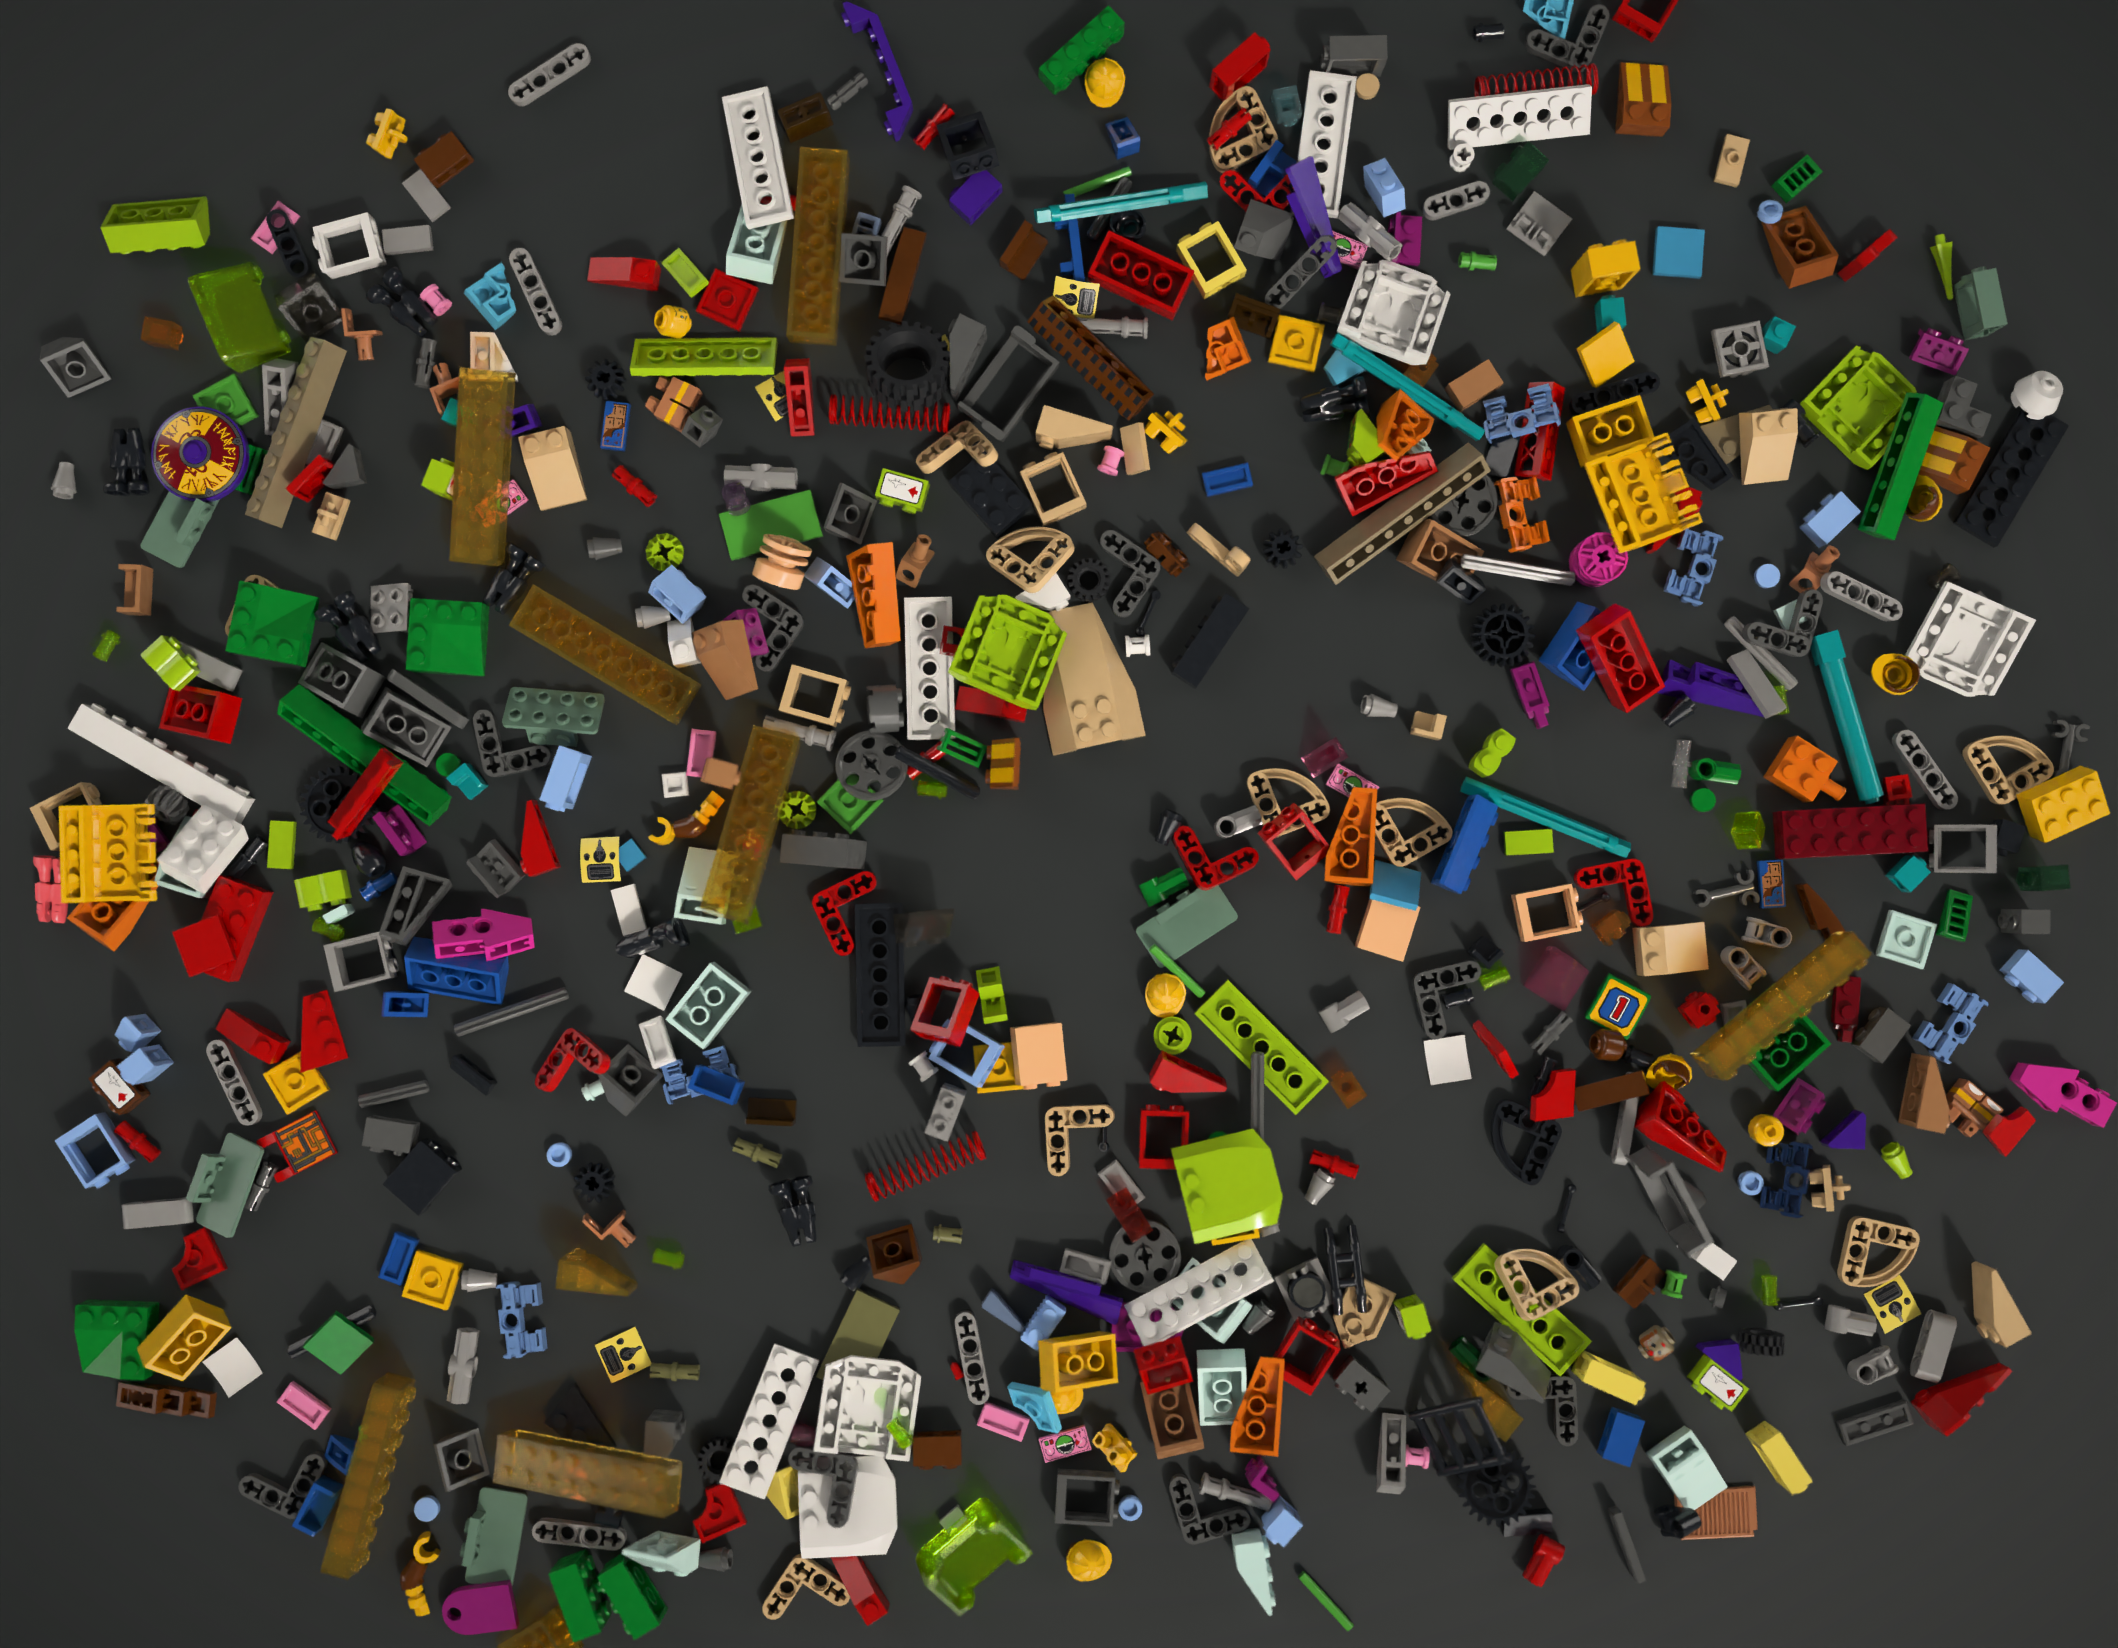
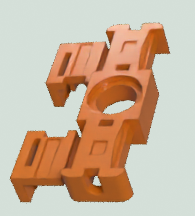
M1509 477L1494 482V485L1499 487L1502 500L1499 511L1503 529H1508L1512 548L1508 551L1510 553L1530 549L1532 545L1549 542L1550 538L1546 520L1534 523V526L1529 527L1523 505L1524 498H1528V501L1540 498L1537 478L1532 477L1530 479L1518 480L1517 477ZM1510 509H1513L1516 512V521L1510 518Z

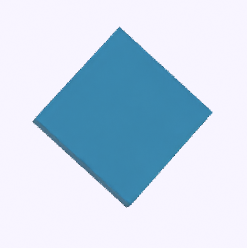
M1658 226L1655 231L1652 275L1699 279L1702 276L1705 230Z
M1375 860L1373 884L1370 888L1369 899L1416 911L1419 901L1421 872Z

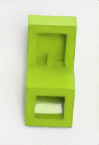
M999 966L976 970L984 1024L1008 1020Z

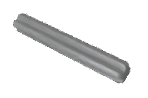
M1735 616L1730 617L1724 623V626L1787 690H1791L1796 686L1798 680L1767 649L1749 644L1743 639L1742 630L1744 625Z

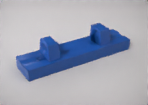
M1074 194L1065 195V203L1075 202ZM1071 219L1054 222L1055 230L1067 229L1069 233L1072 258L1070 262L1060 263L1061 276L1073 275L1075 281L1085 282L1078 220Z

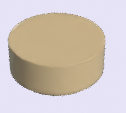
M1370 73L1361 75L1356 82V94L1366 100L1375 97L1380 86L1378 78Z

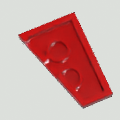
M328 990L303 997L300 1073L349 1058Z

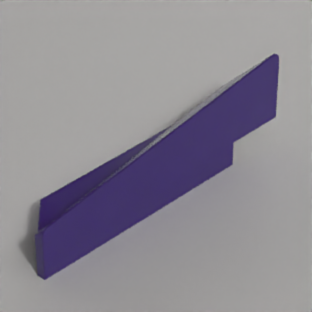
M1312 156L1298 161L1285 169L1295 190L1288 193L1286 197L1309 248L1322 235L1333 236ZM1321 241L1322 247L1317 253L1314 249L1311 251L1318 255L1320 261L1324 260L1320 256L1325 250L1332 251L1330 249V241L1326 243ZM1337 250L1320 268L1324 278L1342 270Z
M1668 660L1661 676L1665 687L1657 693L1672 697H1681L1686 694L1694 702L1764 717L1736 675L1699 662H1695L1690 669L1673 660Z
M1014 1259L1010 1273L1012 1280L1111 1324L1116 1325L1118 1323L1124 1298L1101 1293L1102 1284Z

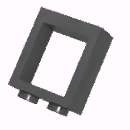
M1387 35L1330 36L1327 45L1323 46V54L1320 55V69H1324V72L1356 77L1366 73L1381 76L1388 59Z
M1058 1468L1055 1523L1113 1527V1519H1118V1504H1114V1494L1119 1495L1120 1480L1115 1479V1472ZM1067 1479L1108 1481L1106 1513L1065 1511Z

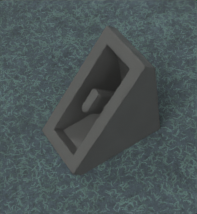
M350 444L347 445L323 481V484L333 490L367 483L361 452Z

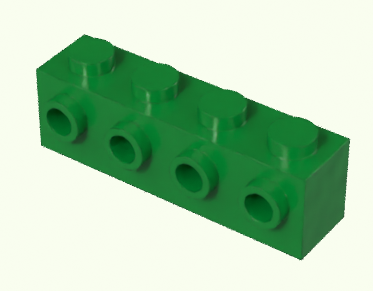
M1108 5L1039 67V79L1054 96L1060 90H1065L1077 75H1081L1087 70L1091 62L1099 59L1111 44L1117 43L1123 37L1125 22Z

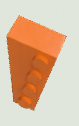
M893 542L868 544L846 556L865 648L889 646L901 641Z

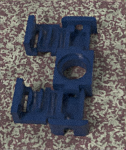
M1793 1141L1790 1144L1778 1143L1771 1147L1768 1146L1766 1163L1783 1162L1782 1165L1786 1166L1783 1189L1774 1191L1769 1186H1762L1760 1208L1778 1210L1783 1216L1803 1217V1214H1800L1802 1195L1807 1193L1810 1169H1806L1809 1148H1813L1811 1144ZM1773 1147H1775L1774 1160L1772 1159ZM1792 1173L1802 1175L1803 1184L1796 1187L1791 1184L1790 1176ZM1767 1190H1769L1768 1203L1766 1202Z

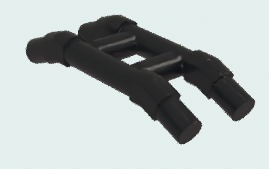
M1356 1225L1347 1226L1350 1253L1336 1254L1333 1229L1330 1227L1323 1229L1334 1315L1343 1314L1341 1288L1355 1286L1357 1311L1360 1313L1367 1311L1366 1289ZM1352 1262L1354 1277L1340 1278L1338 1264Z

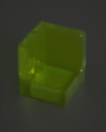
M1760 811L1736 813L1731 830L1736 848H1761L1765 825Z
M750 904L729 911L736 934L763 926L756 904Z

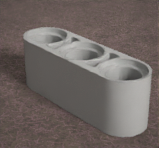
M179 641L182 644L180 649L184 654H190L199 663L197 667L201 672L196 676L231 692L234 691L243 672L242 669Z
M186 1197L131 1202L121 1205L123 1229L194 1222L193 1203L186 1200Z
M1932 1309L1927 1311L1910 1365L1911 1376L1933 1383L1940 1381L1956 1331L1957 1320L1954 1316Z

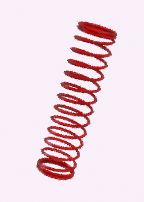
M1590 63L1588 67L1583 64L1580 69L1576 65L1572 66L1571 70L1565 66L1560 71L1556 67L1552 72L1546 68L1543 74L1539 69L1534 74L1528 70L1525 75L1519 71L1516 76L1510 72L1506 78L1501 73L1497 79L1492 74L1489 76L1488 81L1483 75L1477 76L1475 80V97L1480 96L1479 88H1481V96L1490 95L1489 82L1491 77L1494 78L1496 83L1495 95L1500 94L1498 86L1500 76L1503 77L1505 82L1504 94L1509 93L1507 84L1509 75H1512L1514 80L1513 93L1515 91L1518 92L1516 82L1518 74H1521L1523 78L1522 92L1527 91L1526 76L1528 73L1532 76L1531 91L1536 90L1535 75L1537 72L1541 75L1540 90L1546 89L1544 80L1546 71H1549L1551 76L1550 88H1555L1553 78L1555 70H1558L1560 74L1559 87H1561V83L1562 87H1564L1562 76L1564 69H1567L1569 73L1568 86H1570V81L1571 86H1573L1571 74L1573 68H1576L1578 71L1577 85H1579V79L1580 85H1583L1582 67L1587 69L1586 84L1591 86V70L1593 69L1594 86L1592 95H1595L1598 90V70L1594 63Z
M832 394L829 403V423L833 425L836 423L838 425L843 415L846 426L850 423L851 416L853 424L857 426L862 417V423L866 427L871 414V423L874 428L877 426L880 416L883 429L887 425L888 418L892 429L895 428L899 418V426L903 430L908 415L910 430L914 429L917 417L918 429L920 431L923 430L926 419L927 429L930 432L933 429L936 418L937 431L940 432L943 427V432L947 433L949 429L950 403H944L940 429L938 426L937 401L934 405L931 427H929L928 407L926 408V406L921 428L919 410L915 411L911 428L910 406H908V411L905 413L902 426L899 405H897L894 425H892L891 408H889V405L885 424L883 425L882 403L880 402L874 425L873 397H870L869 412L865 424L863 396H861L859 416L856 423L854 396L852 395L849 419L846 423L845 395L843 394L840 417L837 423V396Z
M972 1131L976 1149L966 1133L972 1161L959 1137H957L963 1164L956 1154L951 1141H948L955 1168L947 1157L942 1144H940L946 1171L939 1162L933 1147H931L937 1175L930 1165L925 1151H922L929 1179L921 1168L916 1154L913 1156L918 1168L920 1182L913 1173L906 1157L905 1161L909 1170L911 1185L904 1176L899 1162L896 1161L903 1189L899 1186L888 1164L894 1193L887 1184L881 1168H879V1172L884 1184L885 1196L878 1187L872 1171L865 1173V1181L872 1199L875 1202L879 1201V1193L886 1199L887 1188L891 1194L895 1195L896 1185L903 1192L905 1190L904 1181L912 1188L913 1177L921 1185V1173L927 1181H930V1170L938 1178L940 1175L939 1167L943 1173L948 1174L947 1162L954 1171L957 1170L956 1159L962 1167L966 1165L965 1156L973 1164V1151L979 1160L986 1159L985 1150L977 1131Z

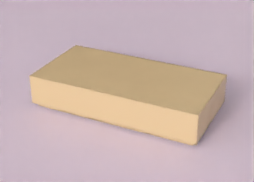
M1138 422L1120 428L1127 475L1150 470L1144 424Z

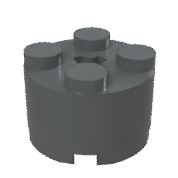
M895 684L866 686V691H871V695L866 697L868 724H873V728L869 729L870 734L899 732V727L904 726L903 712H899L898 704L902 702L901 688H896Z

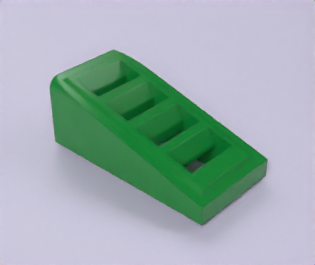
M1807 154L1772 184L1771 187L1787 204L1823 171ZM1804 163L1814 172L1813 175L1803 166ZM1798 168H1799V169L1803 172V174L1808 178L1807 180H1805V179L1800 175V173L1797 171ZM1791 174H1793L1798 179V181L1801 183L1800 186L1790 176ZM1786 179L1795 188L1794 191L1785 182Z
M1948 889L1936 935L1965 942L1973 896ZM1954 898L1964 900V904L1954 903ZM1952 908L1961 909V914L1952 912ZM1951 916L1959 918V922L1950 921ZM1949 927H1957L1956 932L1949 930Z

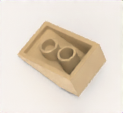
M1044 405L1036 430V442L1040 443L1039 446L1042 448L1053 450V447L1061 449L1109 441L1112 437L1113 426Z
M1797 408L1739 413L1742 485L1788 480L1798 435Z
M561 426L518 437L524 463L541 511L587 500L572 434L569 429Z
M1704 922L1632 928L1637 975L1653 976L1709 969Z
M1977 1261L1971 1263L1974 1318L1978 1323L1976 1328L1980 1335L1991 1340L1993 1343H1998L2007 1348L2032 1334L1997 1270Z

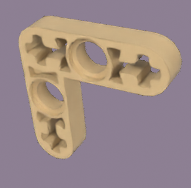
M963 421L920 453L916 463L923 473L929 474L965 448L981 466L986 467L992 465L997 460L998 452L993 444L970 421Z
M1194 523L1187 531V534L1196 543L1238 577L1251 561L1236 546L1229 551L1197 523Z
M1106 1104L1054 1106L1045 1114L1047 1166L1052 1175L1063 1176L1070 1168L1068 1128L1108 1126L1115 1117L1111 1106ZM1089 1109H1093V1114H1099L1102 1109H1105V1113L1110 1114V1117L1106 1119V1122H1102V1118L1096 1117L1093 1118L1094 1123H1090L1091 1112ZM1076 1110H1083L1086 1113L1085 1122L1078 1123L1074 1120L1073 1115ZM1055 1111H1058V1115L1063 1117L1058 1121V1128L1063 1127L1064 1131H1050V1127L1055 1128V1120L1050 1118ZM1057 1134L1063 1137L1064 1145L1057 1148L1052 1145L1051 1138L1053 1135ZM1065 1151V1155H1060V1162L1065 1163V1166L1061 1168V1171H1058L1057 1167H1053V1163L1057 1161V1154L1052 1155V1152Z
M798 1554L792 1558L763 1604V1613L771 1620L780 1618L802 1584L837 1606L845 1605L849 1601L850 1596L840 1577L813 1559H802L801 1554ZM804 1562V1568L809 1572L811 1568H814L810 1579L806 1578L808 1572L804 1569H801L800 1572L796 1570L797 1565L795 1563L800 1564ZM823 1574L827 1578V1583L823 1586L816 1585L814 1576ZM790 1581L794 1586V1590L789 1593L783 1592L781 1583ZM831 1581L835 1582L833 1584V1588L837 1591H839L841 1588L845 1590L844 1595L846 1597L840 1596V1598H837V1592L832 1588L830 1589V1592L826 1591L829 1588ZM779 1596L782 1599L778 1604V1610L770 1611V1604L773 1605Z

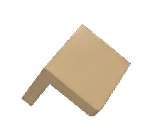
M1416 711L1410 734L1440 740L1442 739L1447 716Z

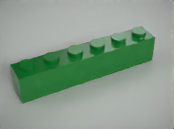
M1906 392L1858 530L1876 538L1895 540L1944 404L1943 402L1927 394Z

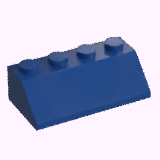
M1477 794L1467 796L1453 829L1452 837L1447 843L1431 881L1432 884L1455 894H1462V891H1467L1471 882V878H1468L1472 869H1476L1480 861L1478 853L1481 847L1484 848L1489 840L1490 835L1487 834L1490 825L1494 826L1498 819L1497 805Z
M413 937L404 956L408 989L502 1005L509 971L508 956L491 961H486V954L436 959L434 940Z

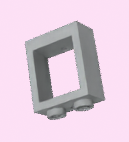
M1934 825V830L1929 831V843L1934 844V853L1929 854V868H1934L1935 873H1997V825ZM1942 831H1985L1986 867H1942Z
M379 932L323 945L334 992L397 977L398 963L393 958L391 952L393 942L383 940ZM378 940L385 974L350 982L342 948Z
M946 1082L943 1084L926 1128V1134L948 1142L967 1090Z

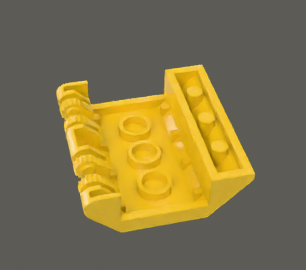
M1668 433L1653 437L1646 443L1608 457L1606 455L1584 464L1619 554L1659 541L1703 522L1700 513L1684 518V515L1698 510L1696 504L1686 506L1680 511L1676 504L1692 496L1691 490L1675 495V493L1689 487L1682 468L1669 473L1666 472L1679 466V460L1669 461L1661 466L1659 458L1675 451L1673 446L1658 451L1659 448L1671 443Z
M155 804L59 806L61 903L157 901V890H151V887H157V881L149 880V873L157 872L156 866H151V863H156V842H150V839L156 838V833L147 832V825L155 823V818H149V814H155Z

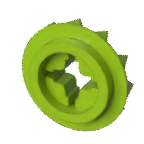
M668 533L657 534L649 540L645 549L646 559L650 565L660 571H665L671 565L675 568L678 567L684 556V549L680 540ZM661 543L666 549L671 548V551L667 553L669 561L664 556L657 555L661 551Z
M790 792L780 801L778 807L780 819L790 828L801 829L807 827L816 816V804L812 797L805 792ZM803 801L801 810L806 815L796 814L791 819L793 810L788 805L797 806Z
M1170 1016L1162 1019L1154 1030V1041L1157 1047L1171 1055L1185 1051L1192 1039L1189 1025L1179 1017ZM1177 1026L1176 1034L1180 1038H1182V1040L1173 1039L1172 1042H1170V1044L1167 1045L1169 1042V1037L1163 1031L1165 1030L1171 1032Z

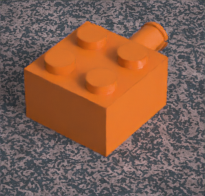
M1799 736L1787 738L1764 775L1765 779L1803 803L1813 802L1820 790L1833 797L1836 801H1839L1846 792L1845 787L1829 779V775L1838 761Z

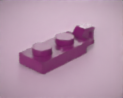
M1533 661L1510 669L1528 719L1533 718L1537 729L1548 726L1545 714L1549 713L1548 706L1550 705L1535 662Z

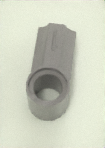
M1256 805L1217 819L1214 824V831L1219 837L1228 838L1262 825L1263 822ZM1224 820L1230 822L1232 827L1228 834L1220 830V824Z
M1357 991L1340 1002H1334L1319 1011V1014L1330 1033H1333L1346 1026L1351 1019L1367 1011L1370 1007L1362 993Z
M1828 1305L1824 1329L1841 1334L1850 1332L1865 1336H1873L1874 1332H1876V1316L1851 1311L1848 1308L1837 1305Z

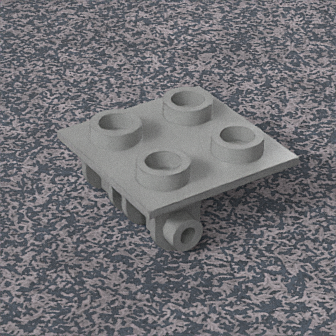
M1534 191L1507 227V230L1542 256H1545L1572 218Z
M408 583L371 586V627L373 633L395 631L408 633L409 602L413 593L411 585Z

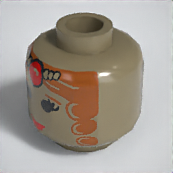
M1653 1325L1640 1334L1639 1342L1641 1345L1638 1346V1349L1646 1359L1650 1357L1654 1361H1660L1674 1351V1343L1676 1341L1665 1326Z

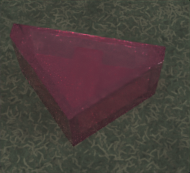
M1335 737L1301 759L1312 777L1315 778L1347 759L1348 755Z

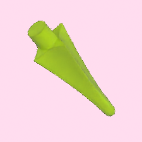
M1945 234L1934 236L1936 246L1930 247L1939 269L1947 299L1951 300L1953 299L1951 274L1952 241L1946 243Z

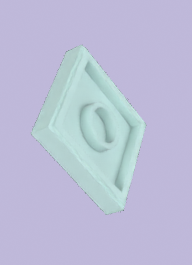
M1888 910L1875 955L1918 969H1924L1937 924L1894 910Z

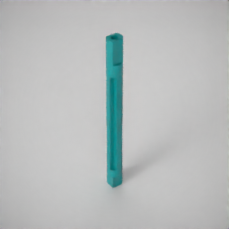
M1206 182L1056 204L1034 209V216L1037 223H1052L1208 198V188Z
M1339 333L1335 335L1330 345L1339 350L1342 355L1395 390L1401 389L1418 405L1453 428L1459 429L1475 441L1481 439L1485 430L1466 418L1464 414L1352 340L1346 339Z
M1466 777L1460 788V792L1469 796L1480 795L1502 809L1624 858L1628 856L1631 850V843L1472 778Z

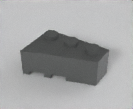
M791 830V835L782 834L781 863L865 870L867 841L849 839V834L835 833V838H828L827 833L813 832V836H805L806 831Z
M403 866L379 932L381 938L407 946L453 885L450 879Z

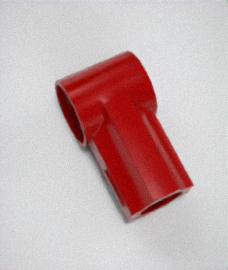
M1541 1534L1534 1544V1554L1522 1576L1530 1583L1542 1587L1552 1567L1561 1561L1565 1552V1546Z

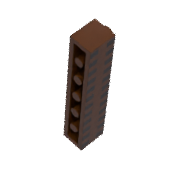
M1053 295L1042 301L1027 321L1034 331L1050 344L1052 349L1058 351L1066 359L1067 363L1075 368L1086 382L1093 385L1100 392L1101 396L1108 400L1117 409L1118 413L1128 421L1140 413L1154 395L1137 376Z

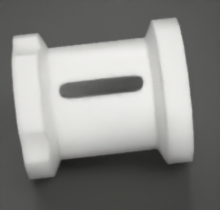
M1465 143L1456 146L1449 159L1450 167L1456 172L1465 171L1474 159L1473 148Z
M1149 634L1136 638L1125 636L1126 657H1130L1131 654H1146V656H1150Z
M926 1050L908 1063L917 1070L921 1076V1082L939 1071L938 1067H934L927 1058Z

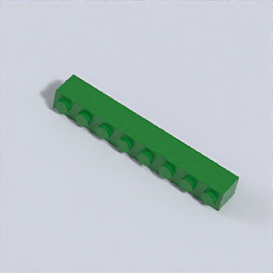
M300 684L279 700L277 711L279 716L360 776L381 748H386L391 752L388 747L363 734L362 730L355 726L350 719L343 717L331 705L324 703L311 690L305 689ZM400 759L403 764L382 792L430 827L448 810L451 796L445 789L439 788L431 782L426 775L420 774L412 768L407 761Z

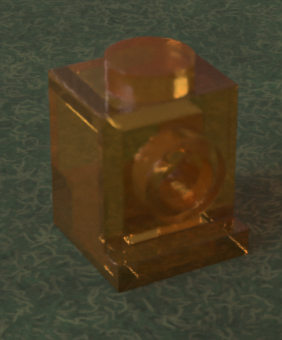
M1430 354L1427 363L1423 364L1427 368L1426 371H1421L1419 365H1410L1403 375L1424 387L1439 365L1435 362L1437 358Z
M1612 910L1590 927L1604 946H1611L1614 944L1611 939L1617 940L1626 933L1625 929L1630 926L1631 920L1624 911Z
M1342 1069L1331 1077L1333 1081L1329 1084L1347 1109L1367 1096L1351 1071L1345 1072ZM1348 1082L1350 1085L1347 1091L1342 1090V1084Z

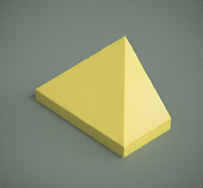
M790 1465L775 1472L766 1494L785 1519L799 1515L798 1470Z

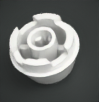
M2037 371L2016 382L2014 391L2011 393V400L2015 408L2020 406L2028 413L2026 417L2036 420L2043 419L2057 410L2063 394V386L2060 380L2053 374L2046 371Z

